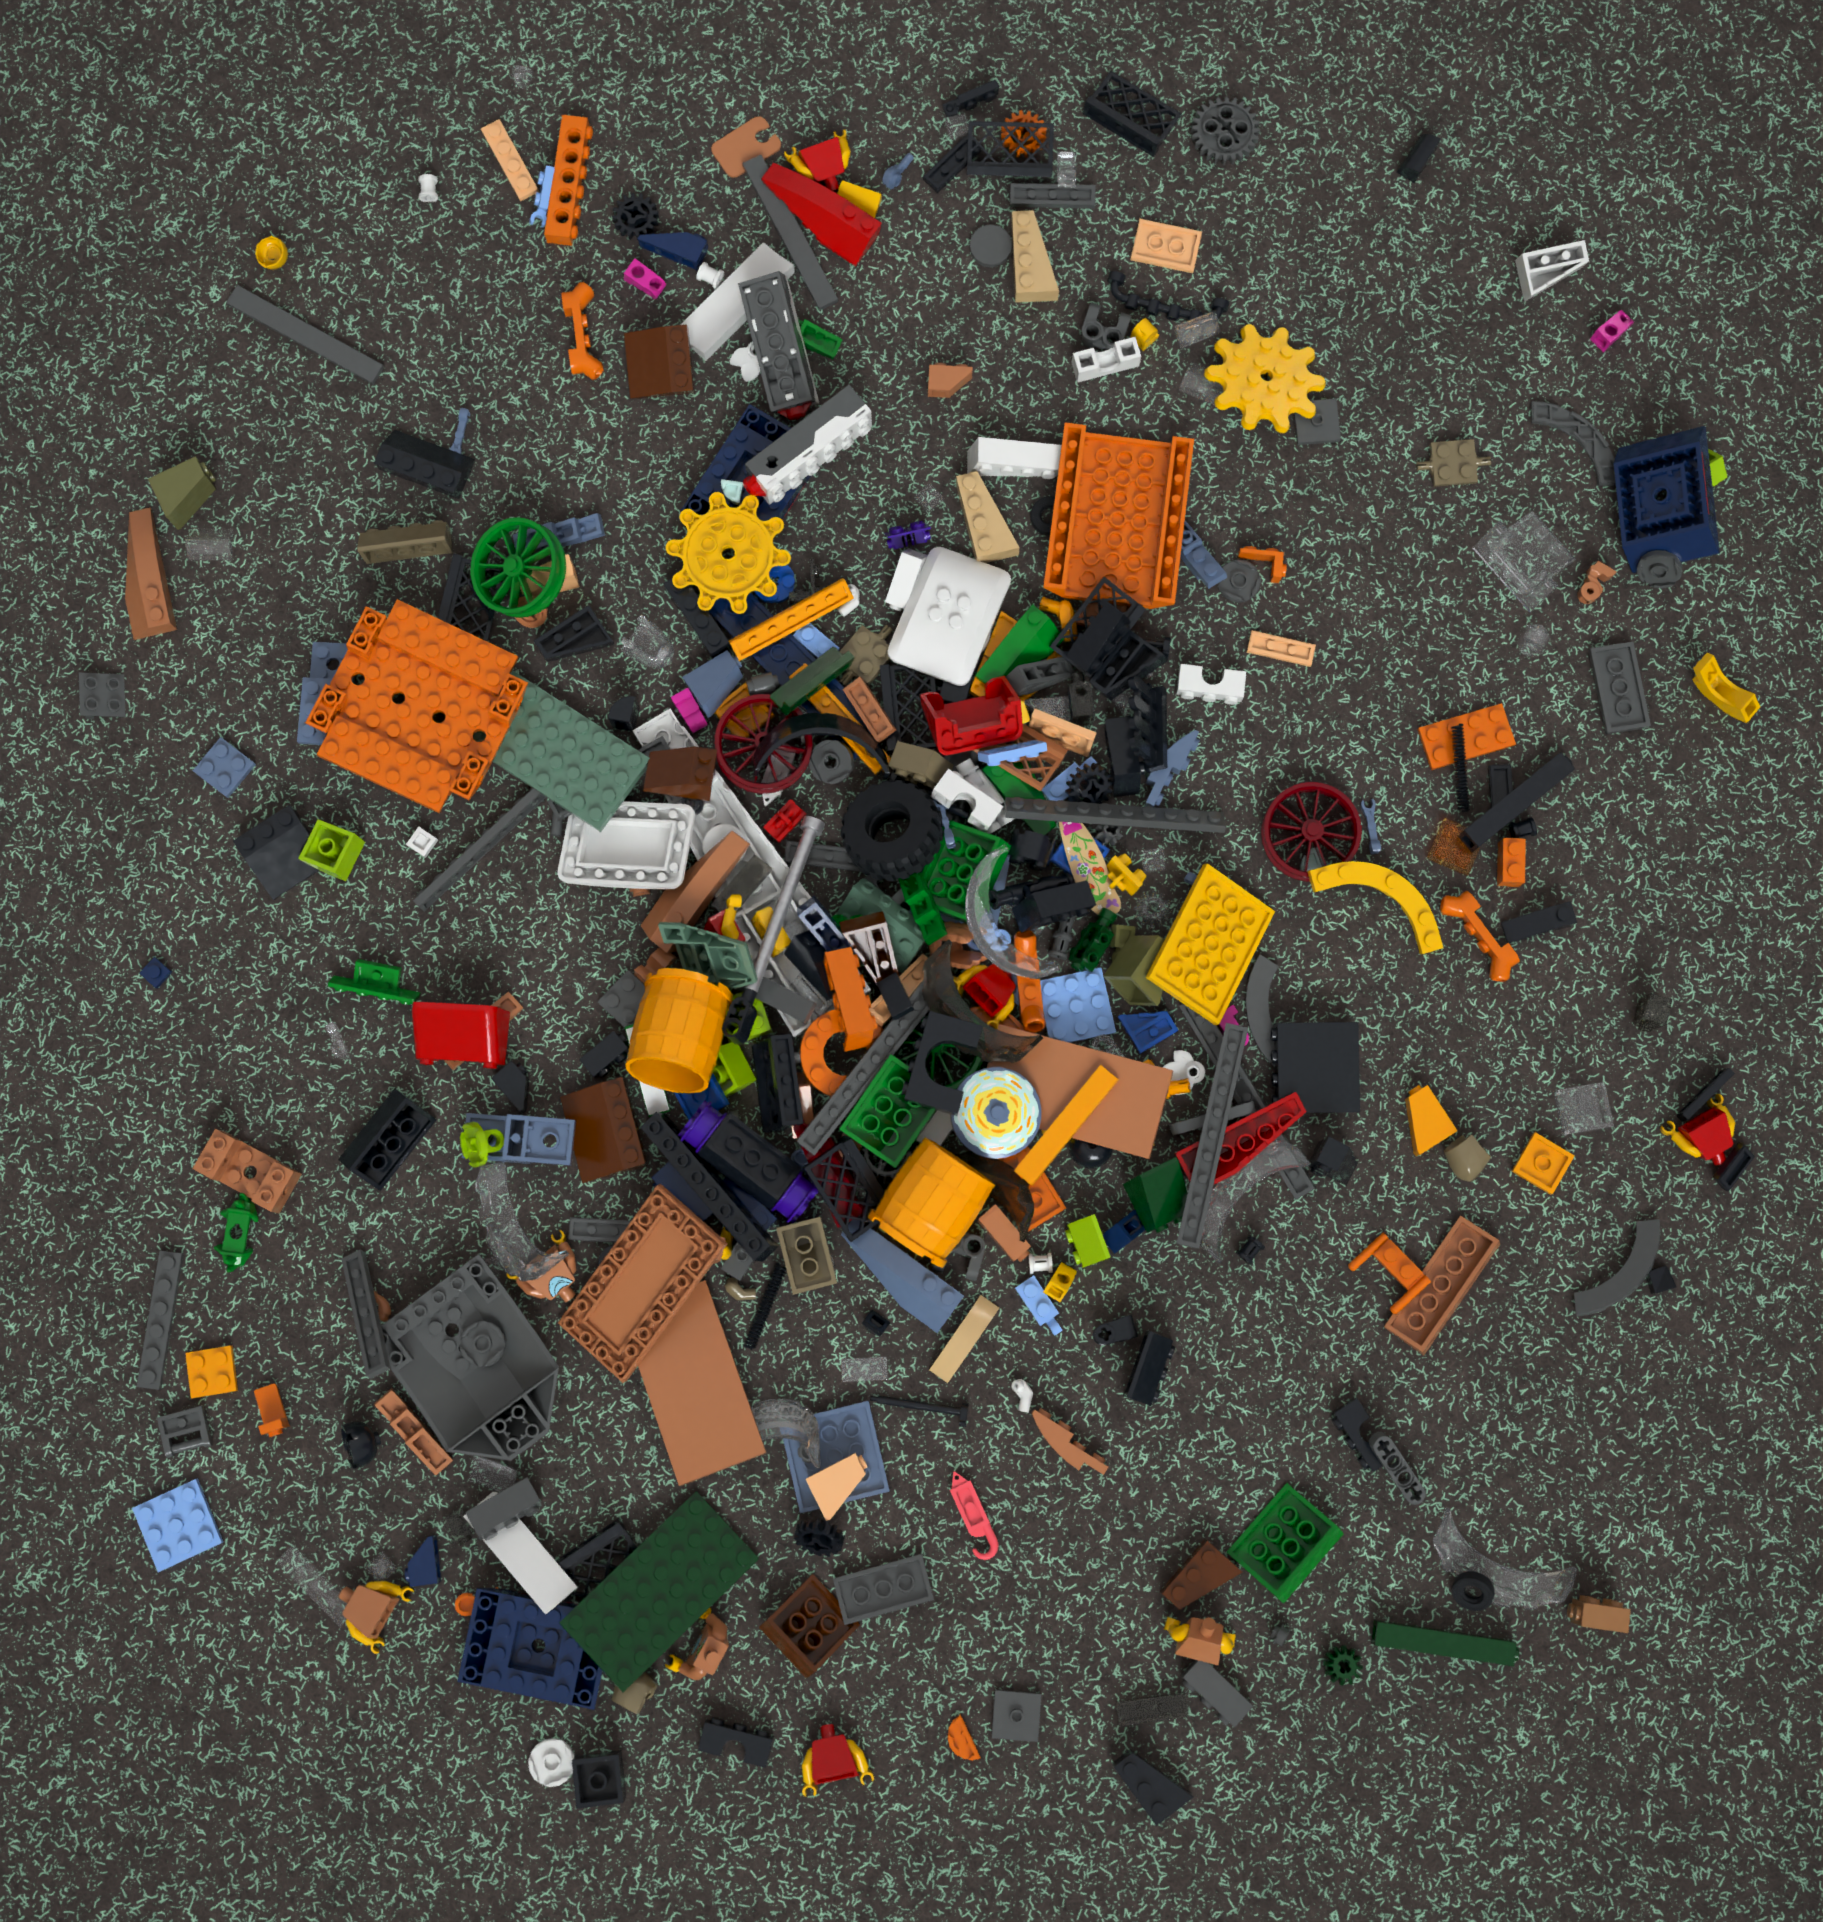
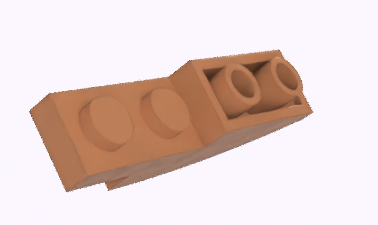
M1041 1408L1039 1411L1033 1409L1031 1414L1041 1434L1064 1460L1078 1470L1085 1463L1104 1475L1108 1468L1104 1464L1106 1461L1104 1458L1096 1453L1092 1456L1085 1453L1086 1447L1077 1441H1074L1073 1444L1069 1442L1074 1435L1069 1432L1072 1427L1061 1420L1058 1424L1050 1420L1052 1415Z

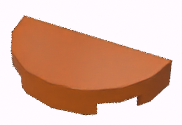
M961 1714L953 1719L948 1729L947 1738L949 1746L955 1755L963 1759H980V1754Z

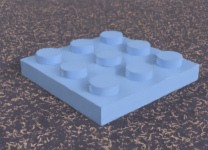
M1096 968L1093 972L1082 971L1040 980L1048 1037L1072 1043L1116 1033L1102 968Z
M194 1479L132 1508L157 1572L223 1543L198 1479Z

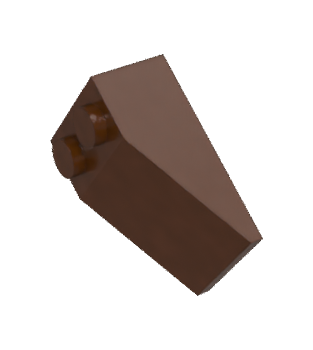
M694 746L650 752L643 791L710 801L717 750Z

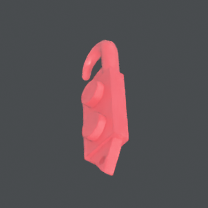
M954 1471L950 1492L967 1530L974 1537L986 1536L990 1545L989 1551L985 1554L978 1552L975 1548L972 1552L979 1559H991L998 1551L999 1545L996 1535L971 1480H966Z

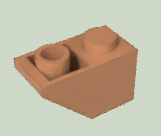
M945 363L929 365L928 397L950 398L972 379L973 367H968L966 364L947 366Z

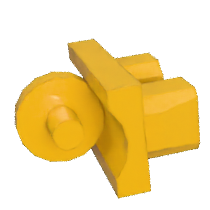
M1125 853L1119 857L1115 855L1106 865L1109 872L1107 876L1113 881L1109 887L1112 890L1117 886L1122 892L1126 890L1133 896L1143 885L1142 882L1146 878V874L1141 869H1137L1132 873L1128 868L1132 861Z

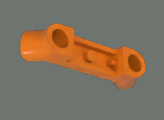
M579 282L573 291L561 293L565 316H573L577 349L568 350L572 375L583 373L594 380L602 374L603 364L587 352V348L591 347L589 334L585 335V328L588 327L587 315L582 312L594 298V291L588 284Z
M1464 891L1458 897L1445 895L1440 904L1441 914L1460 917L1464 921V928L1471 936L1474 935L1479 941L1477 943L1479 949L1483 953H1488L1491 957L1489 973L1491 980L1498 982L1509 980L1511 968L1520 962L1518 955L1511 945L1507 943L1500 947L1475 914V911L1481 906L1470 892Z
M1030 930L1023 933L1018 931L1014 935L1013 961L1017 979L1019 1016L1025 1031L1038 1033L1044 1030L1046 1021L1043 1012L1036 934Z

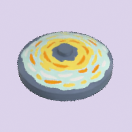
M1002 1067L985 1068L969 1075L956 1089L963 1091L964 1095L958 1116L950 1114V1120L955 1135L971 1152L986 1158H1006L1021 1152L1036 1136L1041 1123V1103L1035 1088L1021 1074Z

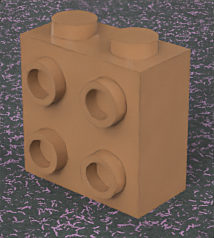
M1580 1595L1579 1599L1572 1598V1604L1569 1603L1567 1615L1570 1618V1622L1581 1627L1623 1633L1629 1632L1631 1609L1623 1607L1622 1602L1603 1598V1602H1600V1599Z

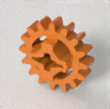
M1022 110L1019 111L1018 116L1011 113V120L1005 119V122L1044 123L1043 120L1038 121V114L1032 117L1031 111H1028L1026 115H1023ZM1001 127V140H1003L1009 133L1004 127ZM1007 127V128H1008L1010 131H1012L1015 127ZM1018 127L1013 132L1014 136L1021 143L1030 135L1026 130L1025 135L1021 139V135L1026 129L1025 127ZM1037 127L1028 128L1033 132ZM1039 128L1034 133L1042 143L1046 141L1047 128ZM1011 135L1003 142L1004 148L1009 147L1010 154L1019 146L1017 142L1015 143L1012 140L1014 138ZM1033 136L1023 144L1031 153H1034L1036 148L1038 149L1041 146ZM1022 147L1016 151L1017 157L1024 153L1025 158H1028V154Z

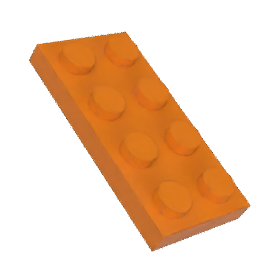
M1502 703L1417 729L1431 770L1456 762L1453 759L1458 757H1453L1455 755L1453 751L1458 750H1453L1455 747L1452 745L1457 743H1452L1454 740L1451 738L1456 736H1452L1453 733L1451 731L1455 729H1451V727L1458 726L1459 723L1464 724V729L1461 731H1464L1463 734L1465 735L1462 738H1465V744L1463 745H1465L1464 748L1466 749L1464 751L1466 752V758H1464L1466 760L1516 745Z

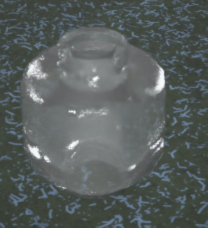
M1540 624L1527 625L1518 638V648L1527 657L1539 656L1548 645L1550 635L1545 627Z

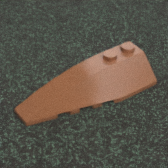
M151 507L129 512L125 601L134 640L177 630Z
M731 831L685 872L684 880L676 889H665L641 924L648 938L665 952H676L675 944L663 942L658 924L660 922H677L694 926L750 843L734 831Z

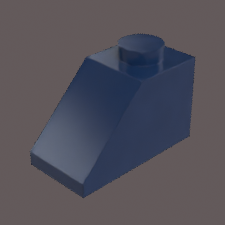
M1134 1209L1102 1235L1107 1246L1115 1254L1144 1232L1145 1228Z
M437 1535L429 1536L408 1562V1568H405L406 1582L410 1583V1587L436 1584L442 1581Z

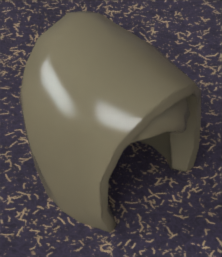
M1461 1135L1444 1150L1447 1162L1455 1176L1467 1182L1474 1181L1491 1159V1156L1480 1146L1473 1135H1469L1467 1138Z
M644 1672L623 1693L614 1685L611 1700L627 1710L639 1714L645 1701L654 1695L658 1684Z

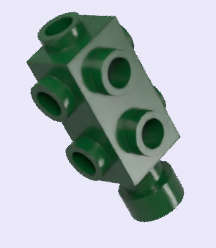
M1102 907L1096 923L1090 922L1087 928L1082 930L1080 940L1070 950V957L1068 958L1071 962L1070 966L1079 972L1083 970L1093 972L1114 936L1108 930V927L1115 922L1117 915L1107 908Z

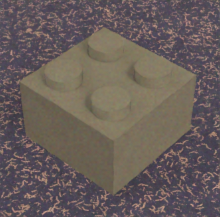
M897 741L888 764L889 767L895 770V775L905 778V781L909 783L923 784L925 788L933 790L948 769L952 771L954 766L934 750Z

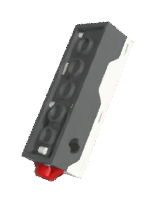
M780 271L738 283L770 411L777 415H783L790 420L803 418L810 406L819 404L788 278Z
M850 385L846 386L745 463L747 477L743 480V486L751 496H763L769 505L772 502L780 501L789 489L797 488L802 483V479L808 475H814L820 469L819 466L825 462H831L837 456L836 453L842 449H848L857 437L865 436L871 430L870 427H872L871 410Z

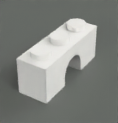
M1136 337L1114 342L1113 348L1103 352H1095L1094 348L1073 353L1071 363L1078 383L1139 367L1141 354Z
M1180 665L1176 694L1181 695V698L1194 699V697H1202L1203 701L1215 702L1216 699L1225 700L1224 703L1230 705L1242 702L1246 681L1245 671L1224 669L1222 681L1211 685L1206 683L1202 677L1203 666Z
M950 769L945 772L931 794L933 799L948 809L957 800L969 802L973 811L967 822L986 833L1004 807L998 799L993 796L989 797L982 792L979 786L973 783L970 784L964 780L960 773Z

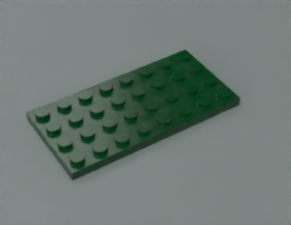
M696 1491L563 1618L559 1624L623 1693L759 1558Z

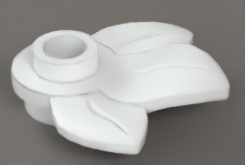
M753 342L747 347L738 348L730 358L731 365L741 366L742 377L746 382L754 380L761 373L757 356L753 354L755 350Z
M1183 1050L1174 1051V1062H1170L1162 1067L1173 1070L1171 1081L1188 1078L1191 1086L1189 1089H1192L1194 1083H1199L1205 1077L1204 1066L1200 1062L1194 1061L1191 1054ZM1192 1068L1197 1069L1196 1076L1190 1075V1070Z

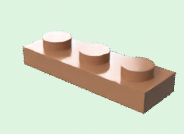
M859 676L843 689L878 743L897 730L862 677Z

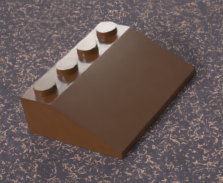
M623 1077L598 1083L560 1097L565 1119L576 1120L573 1150L582 1184L648 1166L627 1084Z

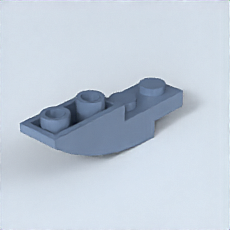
M1185 521L1180 557L1196 579H1201L1209 589L1226 579V572L1203 546L1202 539Z
M1194 730L1167 750L1168 768L1150 773L1146 784L1153 788L1144 807L1160 805L1164 794L1161 793L1163 786L1168 787L1174 776L1170 772L1179 775L1181 769L1186 771L1191 760L1187 758L1190 750L1195 752L1200 742V739H1197L1199 731Z

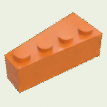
M851 947L825 952L823 962L831 991L835 990V993L832 994L834 1009L836 1011L840 1010L838 1026L840 1033L845 1032L846 1036L843 1043L844 1051L869 1047L872 1043L874 1029H877L875 1016H871L869 1008H871L869 995H865L863 990L865 988L864 977L862 974L859 975L857 969L859 967L857 954L853 955Z

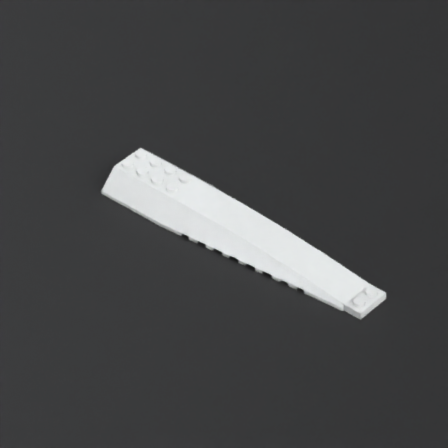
M671 709L666 710L633 730L642 747L661 736L664 737L670 749L699 747L685 727L680 725ZM715 769L710 801L702 800L704 804L703 810L700 814L695 815L690 847L698 861L705 855L703 852V840L706 833L711 828L720 824H730L737 827L744 834L746 841L750 843L744 859L733 868L715 897L723 911L726 908L728 909L726 901L732 894L742 896L741 907H734L736 911L735 922L745 937V942L748 945L754 964L762 939L754 928L751 919L756 912L768 906L774 911L789 867ZM665 795L669 804H682V797ZM694 800L690 801L691 807L695 806ZM800 882L797 885L782 925L791 941L794 935L809 930L797 914V908L811 898ZM785 949L773 958L771 956L763 977L817 1004L807 1024L778 1010L793 1037L804 1034L816 1018L835 1009L833 998L826 1000L784 955ZM866 981L865 988H863L865 995L871 991Z

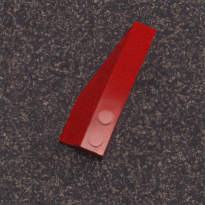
M773 163L761 178V181L779 200H783L791 213L798 216L807 230L810 229L814 233L816 239L822 245L855 267L880 233L882 225L880 221L832 190L793 170Z
M1297 1092L1226 1127L1213 1185L1239 1172L1307 1112ZM1199 1141L1174 1154L1189 1184Z

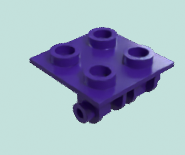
M923 521L910 523L908 528L903 529L901 526L889 528V532L885 533V536L888 539L890 538V540H887L888 549L893 548L895 550L904 547L902 535L905 546L908 547L907 534L910 535L913 546L914 539L912 533H914L916 544L926 543L927 540L931 539L930 532L925 530L931 529V527Z

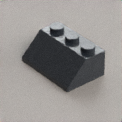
M1151 1331L1145 1332L1124 1397L1149 1406L1152 1405V1402H1157L1160 1390L1157 1389L1159 1381H1164L1168 1370L1165 1367L1167 1358L1171 1359L1175 1350V1346H1172L1173 1340Z

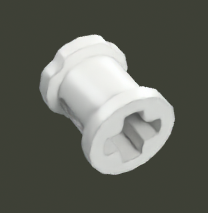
M432 174L419 176L418 181L421 183L419 200L423 202L437 201L436 184L438 178Z
M703 262L697 272L696 279L699 281L704 280L717 289L724 277V271L715 270L709 267L708 263Z
M1051 1253L1039 1256L1028 1255L1030 1274H1033L1035 1271L1053 1273Z

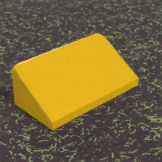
M842 180L837 194L875 218L881 203V194Z
M770 906L756 912L751 919L754 928L762 940L773 914ZM783 927L771 955L773 958L784 951L791 942Z

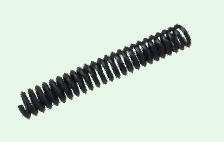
M1459 723L1458 726L1451 727V729H1455L1451 731L1453 733L1452 736H1456L1451 738L1454 740L1452 743H1457L1452 745L1455 747L1453 750H1458L1453 751L1455 754L1453 757H1458L1453 760L1456 761L1454 764H1459L1454 766L1457 768L1454 771H1460L1454 774L1457 775L1455 778H1461L1455 780L1458 782L1456 785H1461L1455 788L1459 789L1456 792H1462L1456 794L1459 796L1457 799H1462L1456 802L1460 803L1457 806H1463L1458 807V810L1466 809L1462 810V812H1467L1470 810L1468 808L1470 807V802L1468 801L1470 798H1468L1469 794H1467L1469 792L1467 787L1469 784H1467L1468 780H1466L1468 774L1465 773L1467 772V766H1465L1467 763L1466 759H1464L1466 758V752H1464L1466 749L1464 748L1465 745H1463L1465 744V738H1462L1465 735L1463 734L1464 731H1461L1464 729V724Z
M776 1263L777 1266H774L773 1272L775 1273H772L773 1276L770 1277V1283L766 1287L768 1290H765L766 1293L762 1297L764 1300H761L762 1303H760L762 1307H758L760 1310H757V1317H754L755 1320H753L755 1324H751L753 1327H750V1334H747L748 1337L746 1339L748 1341H745L746 1344L743 1345L751 1349V1351L756 1348L755 1345H758L759 1335H762L761 1332L763 1331L761 1328H765L763 1325L766 1324V1318L770 1314L768 1311H771L770 1308H772L770 1304H774L772 1301H775V1294H778V1288L781 1287L779 1284H782L783 1278L781 1277H785L783 1274H786L785 1271L787 1269L779 1263Z

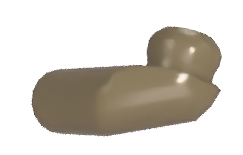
M734 1277L726 1280L725 1289L735 1300L756 1299V1288L743 1289Z

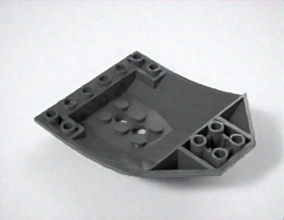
M480 1254L382 1325L392 1372L412 1398L446 1452L511 1461L549 1433L559 1366L535 1329ZM487 1321L494 1323L505 1335V1352L500 1360L491 1366L478 1367L471 1365L464 1359L459 1350L462 1333L474 1322ZM450 1323L456 1324L459 1328V1332L455 1336L449 1335L446 1331V1327Z

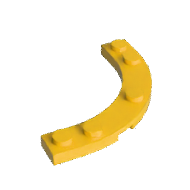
M1355 861L1335 863L1308 871L1313 892L1346 884L1366 885L1383 892L1397 901L1408 917L1420 954L1443 948L1438 926L1429 905L1419 891L1396 872L1376 864Z

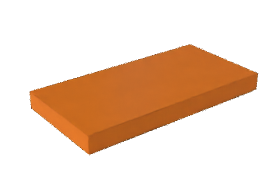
M1028 1146L1021 1152L1006 1158L982 1157L1027 1232L1066 1209L1044 1172L1033 1185H1030L1014 1171L1030 1152Z

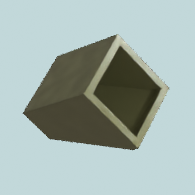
M196 456L148 479L166 518L177 530L181 529L216 490L213 483L216 481L213 472L211 469H208L205 462L201 463Z
M1159 935L1130 936L1103 975L1129 1005L1158 1006L1160 1003L1163 989L1145 978L1165 940Z

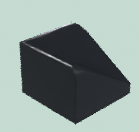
M1667 1266L1650 1270L1646 1277L1651 1294L1676 1288L1675 1281Z

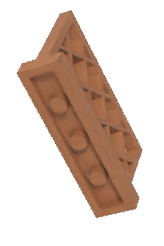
M1023 724L1021 736L1013 742L1017 744L1031 740L1043 741L1047 743V751L1040 752L1037 757L1029 758L1022 756L1019 761H1015L1022 762L1024 769H1017L1013 766V762H1007V760L1000 761L1001 764L997 766L1037 790L1042 791L1056 769L1062 764L1068 750L1026 724ZM1001 743L1000 745H992L988 747L975 749L972 751L978 754V752L1013 744ZM1041 760H1044L1053 766L1043 767ZM1027 761H1036L1038 768H1029ZM1040 773L1043 779L1042 782L1034 779L1032 774Z

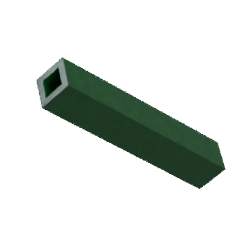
M1374 1620L1371 1643L1375 1646L1513 1667L1515 1661H1518L1519 1647H1516L1517 1643L1512 1640Z

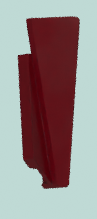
M803 1120L804 1124L793 1127L797 1138L808 1126V1124H805V1120ZM829 1136L815 1156L803 1147L802 1150L809 1163L835 1144ZM836 1151L832 1154L831 1163L841 1165L842 1157ZM818 1164L811 1169L815 1177L823 1178L825 1165ZM830 1166L827 1179L838 1181L840 1168ZM845 1169L842 1181L853 1183L849 1170ZM826 1182V1195L835 1196L836 1183ZM841 1185L839 1197L850 1199L852 1186ZM838 1200L837 1212L846 1215L849 1202ZM853 1203L850 1216L857 1217L862 1214L863 1206ZM831 1213V1215H832V1217H833V1219H834V1221H835L836 1226H837L838 1228H840V1225L838 1224V1222H837L836 1219L834 1218L833 1214Z

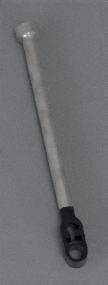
M804 816L800 826L803 834L753 964L758 981L746 985L742 996L735 998L731 1002L722 1025L723 1034L736 1045L745 1043L749 1038L757 1016V1010L753 1006L754 1000L815 837L822 834L825 826L823 821L815 817Z

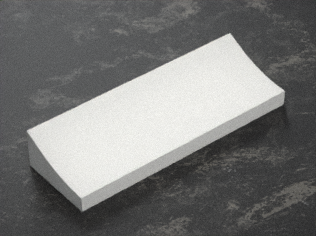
M763 242L681 324H687L689 328L690 347L707 361L747 321L738 283L780 271L789 279L795 273L794 264L781 257Z

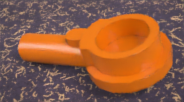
M462 1593L455 1601V1609L461 1616H470L472 1614L475 1596L472 1593Z

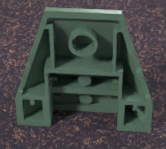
M660 922L658 924L663 942L675 944L683 969L708 976L707 982L716 986L720 982L727 986L728 989L732 987L736 989L758 981L746 942L683 923Z

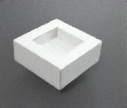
M418 827L406 845L426 858L438 839Z

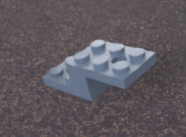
M313 642L310 678L303 677L297 735V743L322 745L327 733L313 728L305 722L325 684L330 685L337 669L329 670L328 663L335 659L339 661V665L341 664L348 650L347 643ZM354 676L353 679H352V682H353L354 684H355V676Z
M466 1114V1123L477 1122L483 1131L496 1129L504 1136L503 1147L499 1151L488 1153V1161L530 1164L531 1162L567 1166L572 1164L576 1120L507 1114V1116ZM494 1135L493 1140L489 1143L491 1147L496 1144V1137ZM554 1135L557 1142L553 1147L545 1145L544 1140L546 1136Z

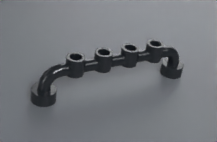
M1117 271L1109 272L1107 281L1111 284L1112 295L1117 300L1124 302L1125 308L1136 311L1138 306L1146 308V314L1158 316V312L1167 313L1166 318L1169 320L1178 321L1179 317L1188 319V325L1198 327L1200 322L1212 323L1217 321L1222 313L1227 312L1230 302L1228 300L1213 298L1211 308L1214 312L1208 315L1203 314L1199 310H1187L1179 305L1164 304L1156 299L1148 300L1140 298L1136 294H1125L1119 290V286L1124 285L1126 275Z

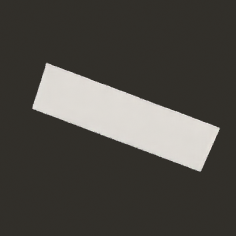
M492 1492L490 1495H488V1496H487L484 1500H482L480 1503L486 1501L487 1499H489V1498L495 1496V1495L498 1494V1493H497V1492ZM464 1515L463 1517L471 1525L467 1515ZM518 1519L519 1522L508 1529L504 1527L497 1531L498 1534L487 1541L483 1539V1541L546 1615L571 1594L577 1586L524 1523Z

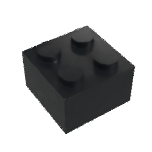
M622 1750L578 1755L572 1759L576 1809L624 1803L626 1788Z

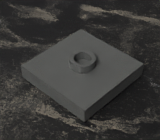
M1336 398L1310 400L1316 407V414L1312 418H1305L1298 413H1294L1297 445L1341 441Z
M995 1689L991 1738L1038 1742L1041 1693Z

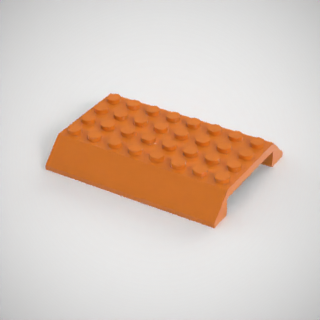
M1065 423L1043 588L1063 598L1085 601L1104 576L1146 609L1174 605L1194 439L1173 436L1171 443L1088 433L1086 432V425ZM1105 583L1099 590L1100 599L1112 598V589ZM1115 592V597H1121V595ZM1097 595L1092 600H1097ZM1126 599L1116 600V605L1131 606V603Z

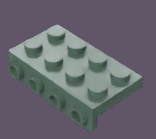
M862 878L853 886L836 915L842 914L847 919H850L851 916L858 914L865 916L883 911L897 969L903 973L925 942L920 926L915 922L913 915L893 901L890 896L884 894L872 882Z

